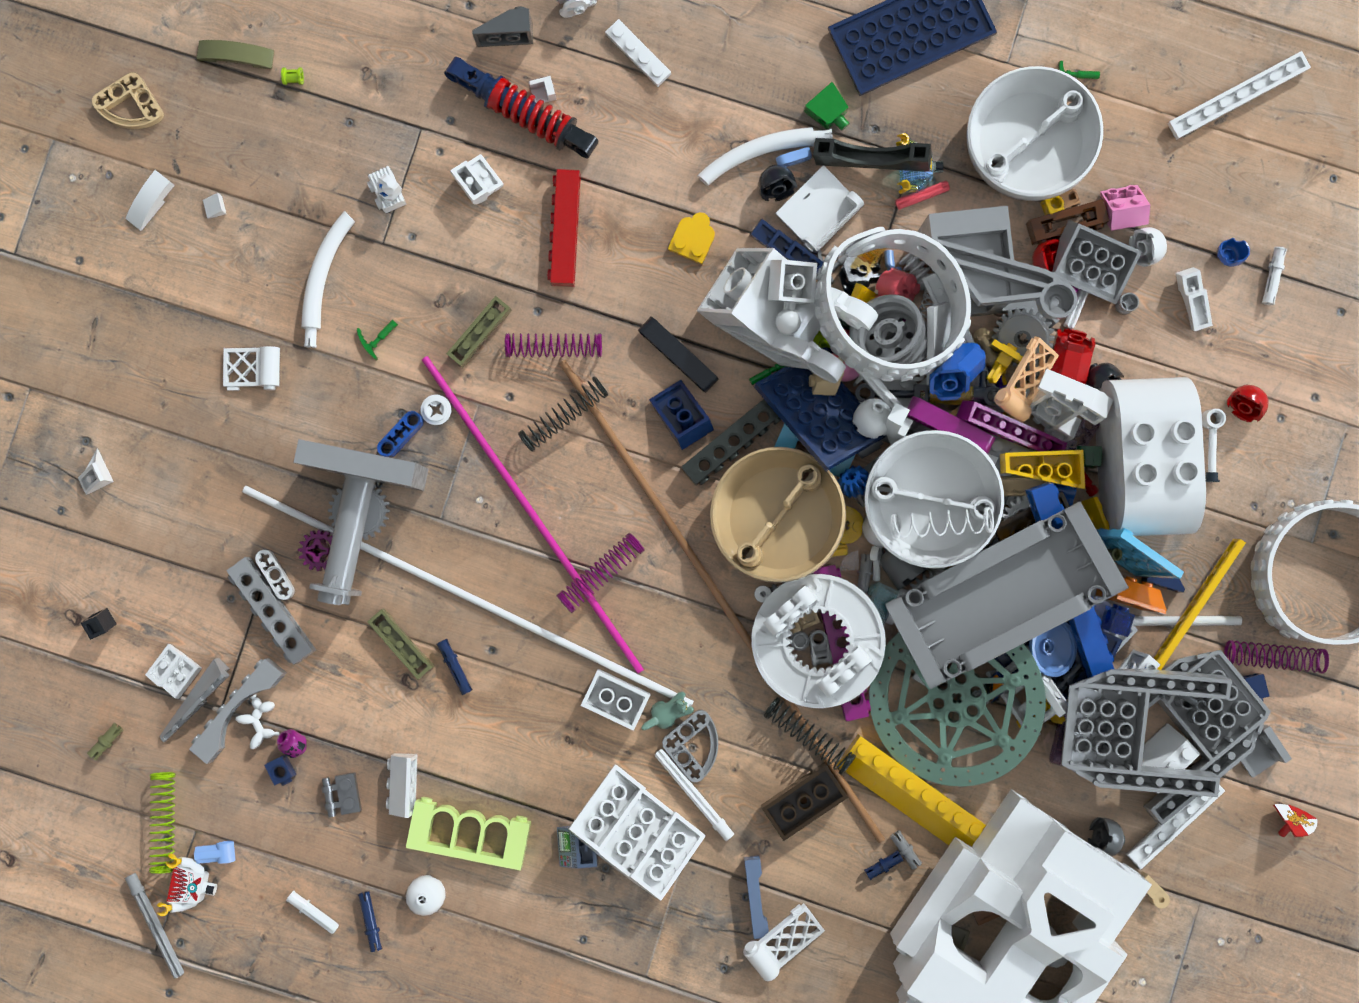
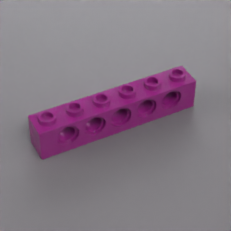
M962 400L956 416L981 430L1036 452L1065 451L1067 445L1065 441L974 401Z

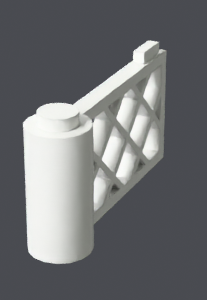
M798 904L790 911L791 914L759 941H751L746 944L743 951L744 956L765 981L775 979L783 965L825 931L805 904ZM806 912L805 921H798V917ZM791 926L790 933H783L785 927ZM796 926H804L803 932L795 933ZM809 926H817L815 931L807 933ZM781 938H789L787 946H780ZM794 938H801L797 946H792ZM771 939H776L775 946H767L766 943ZM778 951H786L785 955L778 960Z

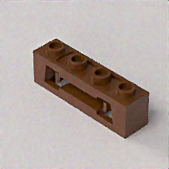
M1097 200L1030 219L1026 223L1031 244L1040 245L1048 240H1060L1066 226L1056 228L1053 232H1050L1053 229L1051 224L1079 217L1084 212L1086 213L1082 215L1083 221L1078 222L1079 224L1090 229L1093 228L1095 231L1103 229L1104 225L1110 221L1104 200Z

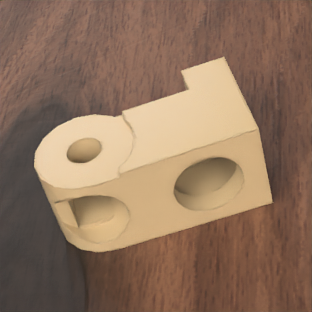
M1142 871L1140 874L1152 884L1146 893L1150 903L1161 909L1166 908L1170 903L1169 895L1147 873Z

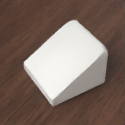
M219 193L203 200L208 219L226 214L223 198Z

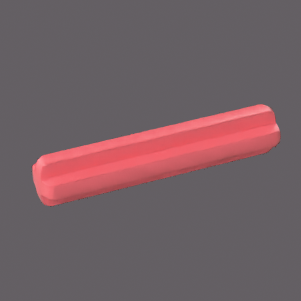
M943 181L898 198L895 201L896 207L900 210L945 193L950 189L949 183Z

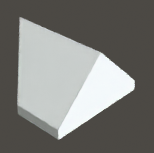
M98 448L85 471L78 477L86 495L114 482Z

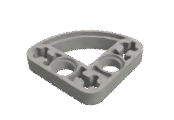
M705 710L695 711L668 733L662 742L665 751L691 782H699L709 773L718 753L717 730L712 718ZM697 714H705V723H697L698 729L695 730L694 726L688 721L692 719L694 723L698 719ZM687 725L691 727L692 732L689 736L681 734L682 726ZM707 726L710 734V751L706 762L701 766L684 744ZM677 731L683 741L680 742L678 739L674 743V748L672 746L667 747V739L673 740L676 737L673 733ZM680 753H686L689 756V760L686 763L682 764L678 761ZM692 761L695 763L692 764L694 770H700L698 778L696 776H690L692 774V771L689 767L687 770L684 769V767L689 766V764Z

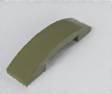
M200 40L197 52V60L216 62L218 60L250 64L253 67L272 69L274 50L225 40Z

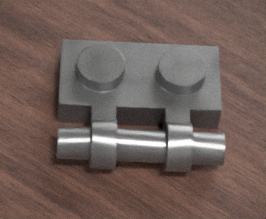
M355 772L335 776L336 784L332 785L330 784L329 777L322 779L323 787L321 789L325 795L326 804L324 806L328 812V817L336 816L335 808L339 807L341 815L362 811ZM337 790L339 799L336 802L333 801L332 791Z

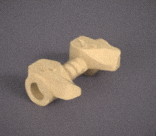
M980 328L974 332L973 340L983 347L986 355L985 365L991 370L994 361L999 355L993 353L992 348L989 346V341L993 339L992 335L995 333L987 331V328Z

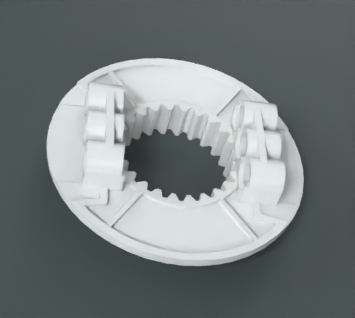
M810 574L801 579L785 582L780 585L763 602L752 629L753 656L763 679L781 697L797 705L809 708L834 707L856 698L875 679L885 654V630L874 603L857 586L832 575ZM820 609L822 613L829 611V616L836 614V620H842L841 626H846L847 629L844 632L849 634L846 641L850 642V644L846 646L848 651L843 654L844 658L835 663L833 668L831 666L827 667L826 671L824 668H820L817 671L816 667L810 670L808 664L802 666L803 661H797V654L791 653L794 647H789V644L792 643L789 636L793 635L790 629L795 628L794 623L799 622V618L804 617L805 613H812V610L814 613L819 612Z

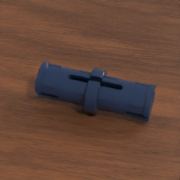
M897 850L884 859H878L879 862L864 869L871 881L884 872L888 873L889 869L904 862Z

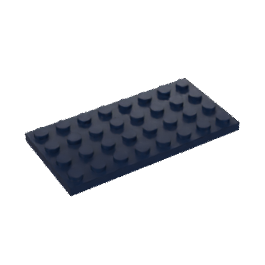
M886 0L828 26V31L859 96L997 33L982 0Z

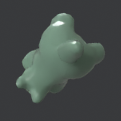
M685 692L677 693L667 703L664 701L656 702L651 708L652 718L645 722L641 729L647 730L654 726H658L660 729H668L673 726L676 719L693 713L694 708L689 706L688 701L684 699L686 696Z

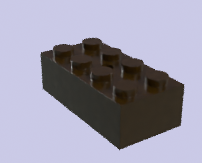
M824 762L761 805V808L782 840L785 841L849 797ZM803 797L807 798V802L805 804H802L800 802V799Z

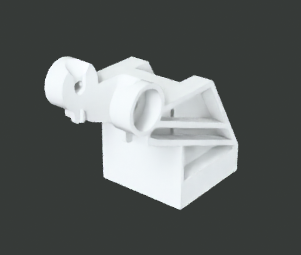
M737 248L697 309V312L718 328L777 364L809 369L820 378L831 383H837L846 368L845 364L813 342L814 337L821 328L819 319L815 315L816 300H814V303L796 302L795 311L800 315L801 325L795 333L783 334L776 326V317L783 310L784 301L768 300L771 260L787 259L774 248ZM831 287L832 300L837 317L857 330L861 327L870 330L878 318L877 312L860 299L851 297L844 291Z

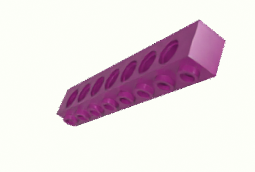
M836 565L821 567L812 573L842 578L840 569L836 568ZM820 609L833 666L848 651L846 646L850 644L847 641L844 647H839L837 639L842 636L848 638L849 634L844 632L847 629L846 626H841L838 629L833 627V620L836 618V614L829 616V611L822 613ZM867 689L859 695V701L856 704H851L850 701L841 704L845 721L869 717L868 712L871 711L869 700H865L864 696Z

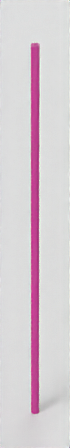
M424 357L422 362L575 584L579 586L575 578H579L582 582L583 580L429 357ZM580 583L590 599L585 595L584 597L639 674L644 670L592 593Z

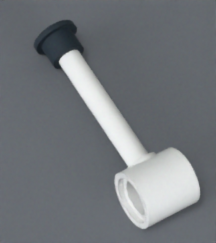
M1211 409L1202 413V426L1209 429L1206 482H1220L1218 480V472H1216L1217 429L1223 426L1226 421V415L1220 409ZM1211 414L1216 417L1214 424L1210 421Z

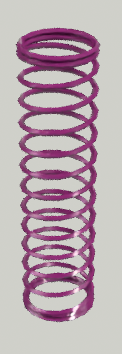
M514 333L512 334V348L510 334H505L506 357L512 356L514 348V353L517 358L520 355V351H522V355L525 358L527 356L529 348V353L532 358L535 355V350L537 351V355L540 358L542 356L544 347L545 356L548 358L551 349L552 355L555 358L557 356V351L559 347L560 356L563 358L566 347L567 355L570 358L572 355L573 346L574 353L577 358L580 353V346L584 358L587 355L588 346L590 356L593 357L595 353V345L598 358L602 357L601 333H595L594 335L593 353H591L589 333L587 334L585 355L583 351L581 333L579 336L578 354L576 353L574 333L572 334L570 355L568 351L566 333L564 337L563 354L561 353L559 333L557 334L555 355L553 351L551 333L549 338L548 355L546 354L544 333L542 334V346L540 355L538 351L536 333L533 355L531 354L529 333L527 334V347L525 355L523 351L522 334L520 333L518 355L516 354Z
M1229 640L1224 649V655L1228 658V648L1231 643L1229 661L1233 664L1236 657L1238 666L1241 665L1243 660L1241 646L1243 643L1247 645L1244 651L1245 666L1249 665L1250 657L1252 666L1255 667L1257 665V645L1262 646L1259 653V666L1261 668L1264 667L1265 660L1269 669L1272 667L1273 646L1277 647L1274 654L1275 669H1278L1281 664L1282 669L1286 670L1289 661L1291 671L1295 669V666L1298 671H1301L1304 664L1306 672L1311 668L1313 673L1318 671L1324 674L1329 666V654L1326 649L1315 650L1310 648L1308 650L1306 647L1300 649L1298 646L1293 648L1292 646L1285 647L1280 645L1278 647L1276 644L1270 646L1269 644L1262 645L1261 643L1255 645L1253 642L1247 644L1245 641L1240 644L1239 641L1234 642L1233 640ZM1235 643H1238V644H1239V647H1238V649H1237V654H1236V645H1235ZM1253 644L1254 648L1252 651V655L1250 656L1249 645ZM1266 645L1269 646L1267 656L1264 649ZM1280 647H1284L1282 658L1279 650ZM1287 648L1292 649L1289 658ZM1296 648L1300 650L1298 652L1297 659L1294 649ZM1239 649H1241L1240 663H1238ZM1247 649H1248L1249 658H1248V663H1247V665H1246L1245 659H1246V651H1247ZM1303 649L1307 650L1305 657H1303ZM1256 650V662H1255V665H1254V664H1253V655H1254V651ZM1262 650H1263V653H1264V661H1263V665L1261 666L1260 660H1261V653H1262ZM1270 650H1271V664H1270V667H1269V666H1268V656H1269V652H1270ZM1310 650H1314V651H1315L1314 654H1313V656H1312V660H1311V654H1310V652H1309ZM1277 651L1279 653L1278 667H1276L1275 663ZM1285 651H1286L1287 661H1286V666H1285V668H1284V667H1283V657H1284V653H1285ZM1301 652L1302 664L1299 670L1298 659ZM1322 652L1325 659L1323 671H1321L1320 669V657ZM1294 653V666L1291 669V656ZM1307 654H1309V668H1308V670H1306V657H1307ZM1316 654V670L1314 671L1313 660Z

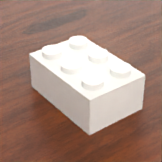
M598 669L581 706L634 731L650 697V693Z

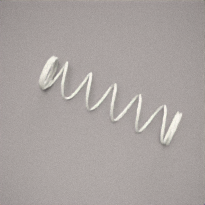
M990 507L984 508L982 528L979 532H975L970 524L968 510L966 509L963 530L961 533H957L951 524L948 510L946 528L942 534H938L932 523L931 512H929L927 531L924 535H920L915 528L913 513H911L909 533L906 536H902L900 518L897 514H892L890 530L894 539L899 537L907 538L913 525L915 532L920 537H924L928 533L931 524L934 532L938 536H942L946 532L949 523L953 532L961 535L968 521L971 530L975 534H979L983 527H985L987 533H992L994 517ZM988 512L990 517V528L988 526Z

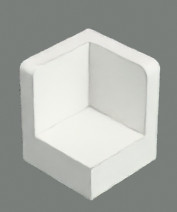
M551 76L529 81L531 93L536 96V103L539 100H544V103L557 100Z

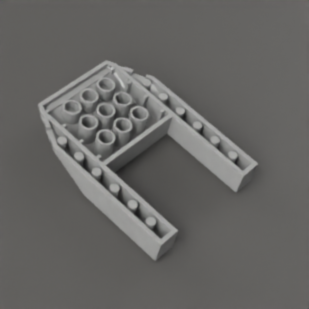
M1221 650L1176 659L1162 668V670L1224 675L1232 680L1230 700L1194 697L1206 702V706L1201 703L1198 704L1200 709L1198 711L1192 708L1190 703L1175 695L1167 694L1161 699L1159 697L1160 694L1150 693L1148 709L1158 702L1184 736L1200 753L1202 759L1188 770L1210 771L1221 778L1253 752L1257 737L1261 734L1264 728L1263 724L1271 711ZM1159 793L1143 807L1155 822L1163 825L1198 796Z
M1110 669L1069 685L1061 764L1100 788L1218 797L1220 777L1213 772L1142 766L1150 693L1230 700L1232 680L1224 675L1156 669Z

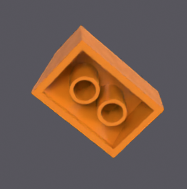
M1128 576L1124 580L1129 588L1108 599L1143 611L1166 614L1167 611L1159 589L1152 588L1153 584L1142 581L1141 584L1137 583L1136 578ZM1097 588L1095 596L1102 597V591Z

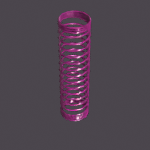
M631 533L625 535L626 538H622L624 544L618 541L619 548L614 545V551L610 549L608 550L610 556L604 553V558L606 559V561L603 558L599 557L601 565L598 562H594L596 568L590 566L591 572L585 570L587 577L583 574H580V577L583 580V582L579 578H575L579 586H577L574 582H571V586L573 587V589H571L569 586H566L568 593L564 590H561V592H559L556 595L558 599L562 602V604L571 613L576 611V609L572 605V603L567 599L565 594L578 607H580V605L574 598V596L571 594L569 589L583 603H585V601L580 596V594L574 586H576L588 599H590V597L584 591L580 583H582L594 595V592L588 586L584 578L588 580L597 591H599L598 587L592 581L588 573L601 586L604 587V585L596 576L592 568L606 582H608V580L600 571L597 565H599L611 578H613V576L606 569L602 561L605 562L616 574H618L617 571L608 561L607 557L611 559L620 570H622L620 565L612 556L611 552L625 566H627V564L623 561V559L620 557L615 548H617L630 562H632L631 559L624 552L621 545H623L634 556V558H636V556L630 550L625 540L628 543H630L631 546L639 554H642L645 551L640 542Z

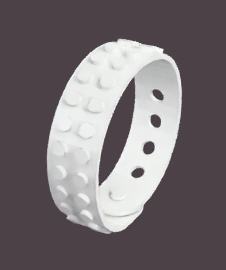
M884 227L865 231L847 239L839 247L834 246L823 260L824 263L821 269L819 268L817 271L816 280L818 281L814 300H816L815 315L819 319L821 333L826 338L834 354L838 355L847 366L856 369L867 377L880 378L882 381L899 379L901 381H908L918 374L924 376L949 359L955 349L959 348L965 340L963 336L971 325V300L964 274L948 250L925 234L903 229L886 231ZM890 248L909 252L928 264L944 285L952 312L951 331L942 352L924 362L898 364L876 358L857 346L841 326L832 300L831 274L837 258L845 254L848 257H854L872 250Z
M1323 500L1306 505H1298L1294 507V511L1281 514L1277 518L1278 521L1273 525H1269L1265 529L1262 539L1255 546V554L1250 568L1252 576L1251 587L1256 598V605L1265 616L1266 622L1280 631L1279 634L1288 639L1292 637L1305 642L1332 645L1359 643V628L1340 637L1318 638L1296 627L1279 606L1273 587L1272 567L1279 543L1288 530L1303 517L1319 510L1340 511L1359 518V505L1353 504V501Z

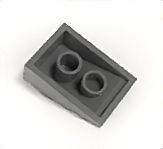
M522 6L509 9L472 30L477 47L534 44L533 23L529 8Z

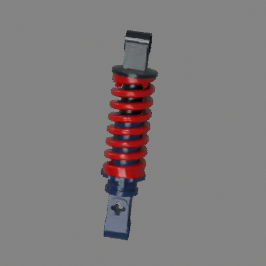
M454 57L444 71V75L449 80L475 93L477 98L484 99L485 108L493 109L498 114L502 113L504 118H510L515 124L519 123L523 129L528 128L532 134L537 133L538 138H545L549 144L554 143L559 151L566 146L581 157L588 159L599 143L594 135L576 126L577 118L562 114L561 110H556L552 116V105H547L543 110L544 100H539L536 103V96L533 94L527 98V91L525 89L518 93V85L513 84L510 87L511 83L502 75L495 79L491 74L483 73L459 57Z

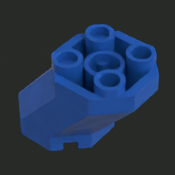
M962 343L959 348H956L953 355L929 375L930 393L936 394L937 398L943 401L957 400L961 397L962 392L965 391L966 393L969 391L970 383L985 369L986 355L985 351L980 348V345L977 343Z

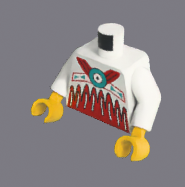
M175 854L168 855L170 859H174L172 863L165 862L169 868H173L167 897L169 905L163 902L158 903V907H165L164 911L157 912L158 915L165 916L168 912L185 911L201 902L205 894L215 895L217 884L208 883L209 873L204 870L201 864H197L193 858H177Z

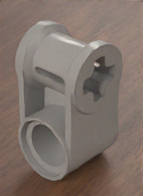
M821 629L812 630L809 634V643L813 667L824 663L832 664L827 635ZM817 633L823 635V640L820 643L813 641V637Z

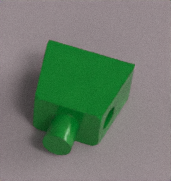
M833 82L826 86L804 107V112L825 129H829L835 124L843 131L850 124L844 117L849 107Z

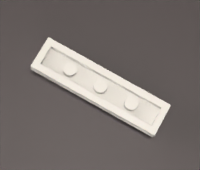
M619 19L605 31V35L657 87L671 75V71Z

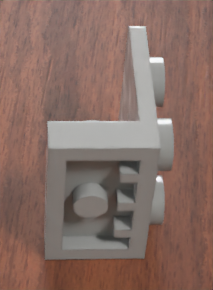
M1263 724L1264 728L1257 737L1253 752L1240 761L1251 777L1257 776L1278 761L1287 763L1292 759L1272 728L1268 725Z

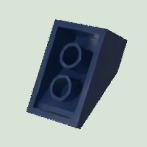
M682 380L649 399L681 450L714 431L710 418Z

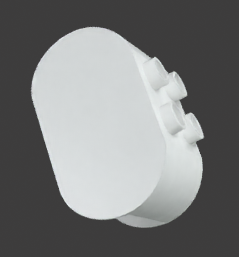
M1188 377L1104 381L1099 391L1112 398L1113 403L1106 419L1095 425L1096 446H1102L1101 466L1097 467L1099 501L1102 504L1105 519L1109 523V529L1122 530V528L1133 532V536L1193 534L1197 532L1205 512L1206 481L1202 413L1194 383Z

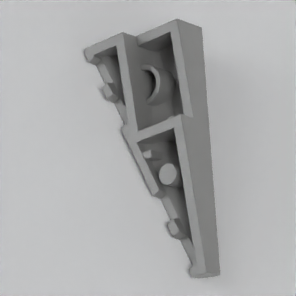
M220 658L213 659L159 736L163 742H166L207 702L206 698L230 676L227 673L230 668Z

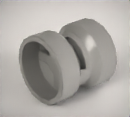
M1126 293L1119 298L1115 308L1122 315L1129 314L1138 308L1139 299L1134 293Z

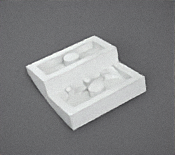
M168 644L145 675L157 686L164 688L175 699H180L202 668L180 650Z

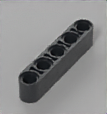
M652 316L638 329L644 338L703 392L707 393L719 380L706 365Z

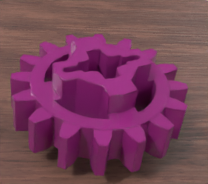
M322 529L318 530L317 533L315 530L310 531V535H304L306 541L299 542L303 545L302 548L298 549L303 554L299 556V559L304 558L303 565L310 564V570H313L315 567L317 571H322V567L324 570L326 569L327 561L325 559L329 555L332 536H329L330 531H325L324 534ZM319 548V549L326 550V551L320 553V552L314 551L313 549Z

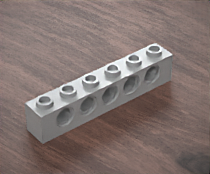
M244 557L226 570L229 574L228 579L233 585H237L240 589V596L243 600L250 603L252 613L255 616H259L262 620V627L265 631H270L274 637L272 638L274 644L278 648L281 647L284 651L283 656L287 662H292L293 665L298 664L316 651L281 599L276 596L251 557ZM247 575H249L252 580L249 586H247L244 582V579ZM258 591L263 595L261 601H257L255 598ZM269 606L274 610V614L271 617L266 613ZM280 622L285 625V630L282 633L277 628ZM290 638H294L296 640V646L294 648H291L289 646L288 642Z

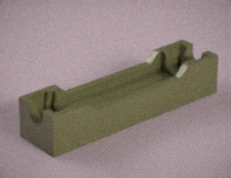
M495 296L446 354L463 368L496 327L512 311L511 308ZM496 303L500 304L505 309L503 312H500L494 305ZM455 351L464 357L462 361L455 357L453 354Z
M381 609L367 621L417 680L421 679L434 667L432 662L419 650L385 609ZM380 616H384L385 619L380 624L376 625V620ZM425 663L427 665L426 668L418 674L417 669Z

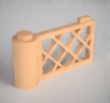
M1037 336L1031 338L1026 347L1027 351L1007 386L1000 389L994 397L995 403L1020 422L1026 421L1031 416L1032 409L1030 405L1039 391L1038 386L1046 369L1051 370L1059 356ZM1039 344V353L1035 354V349ZM1050 354L1051 356L1047 363H1045V355ZM1039 358V366L1035 367V360ZM1029 362V369H1030V370L1025 371V367H1026L1027 363ZM1039 371V377L1035 380V373ZM1030 375V383L1026 384V376ZM1020 379V387L1015 389L1014 386ZM1030 388V392L1026 398V389Z

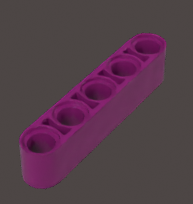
M912 396L907 407L910 410L907 417L932 430L947 431L961 435L977 444L987 455L996 439L985 431L918 397Z

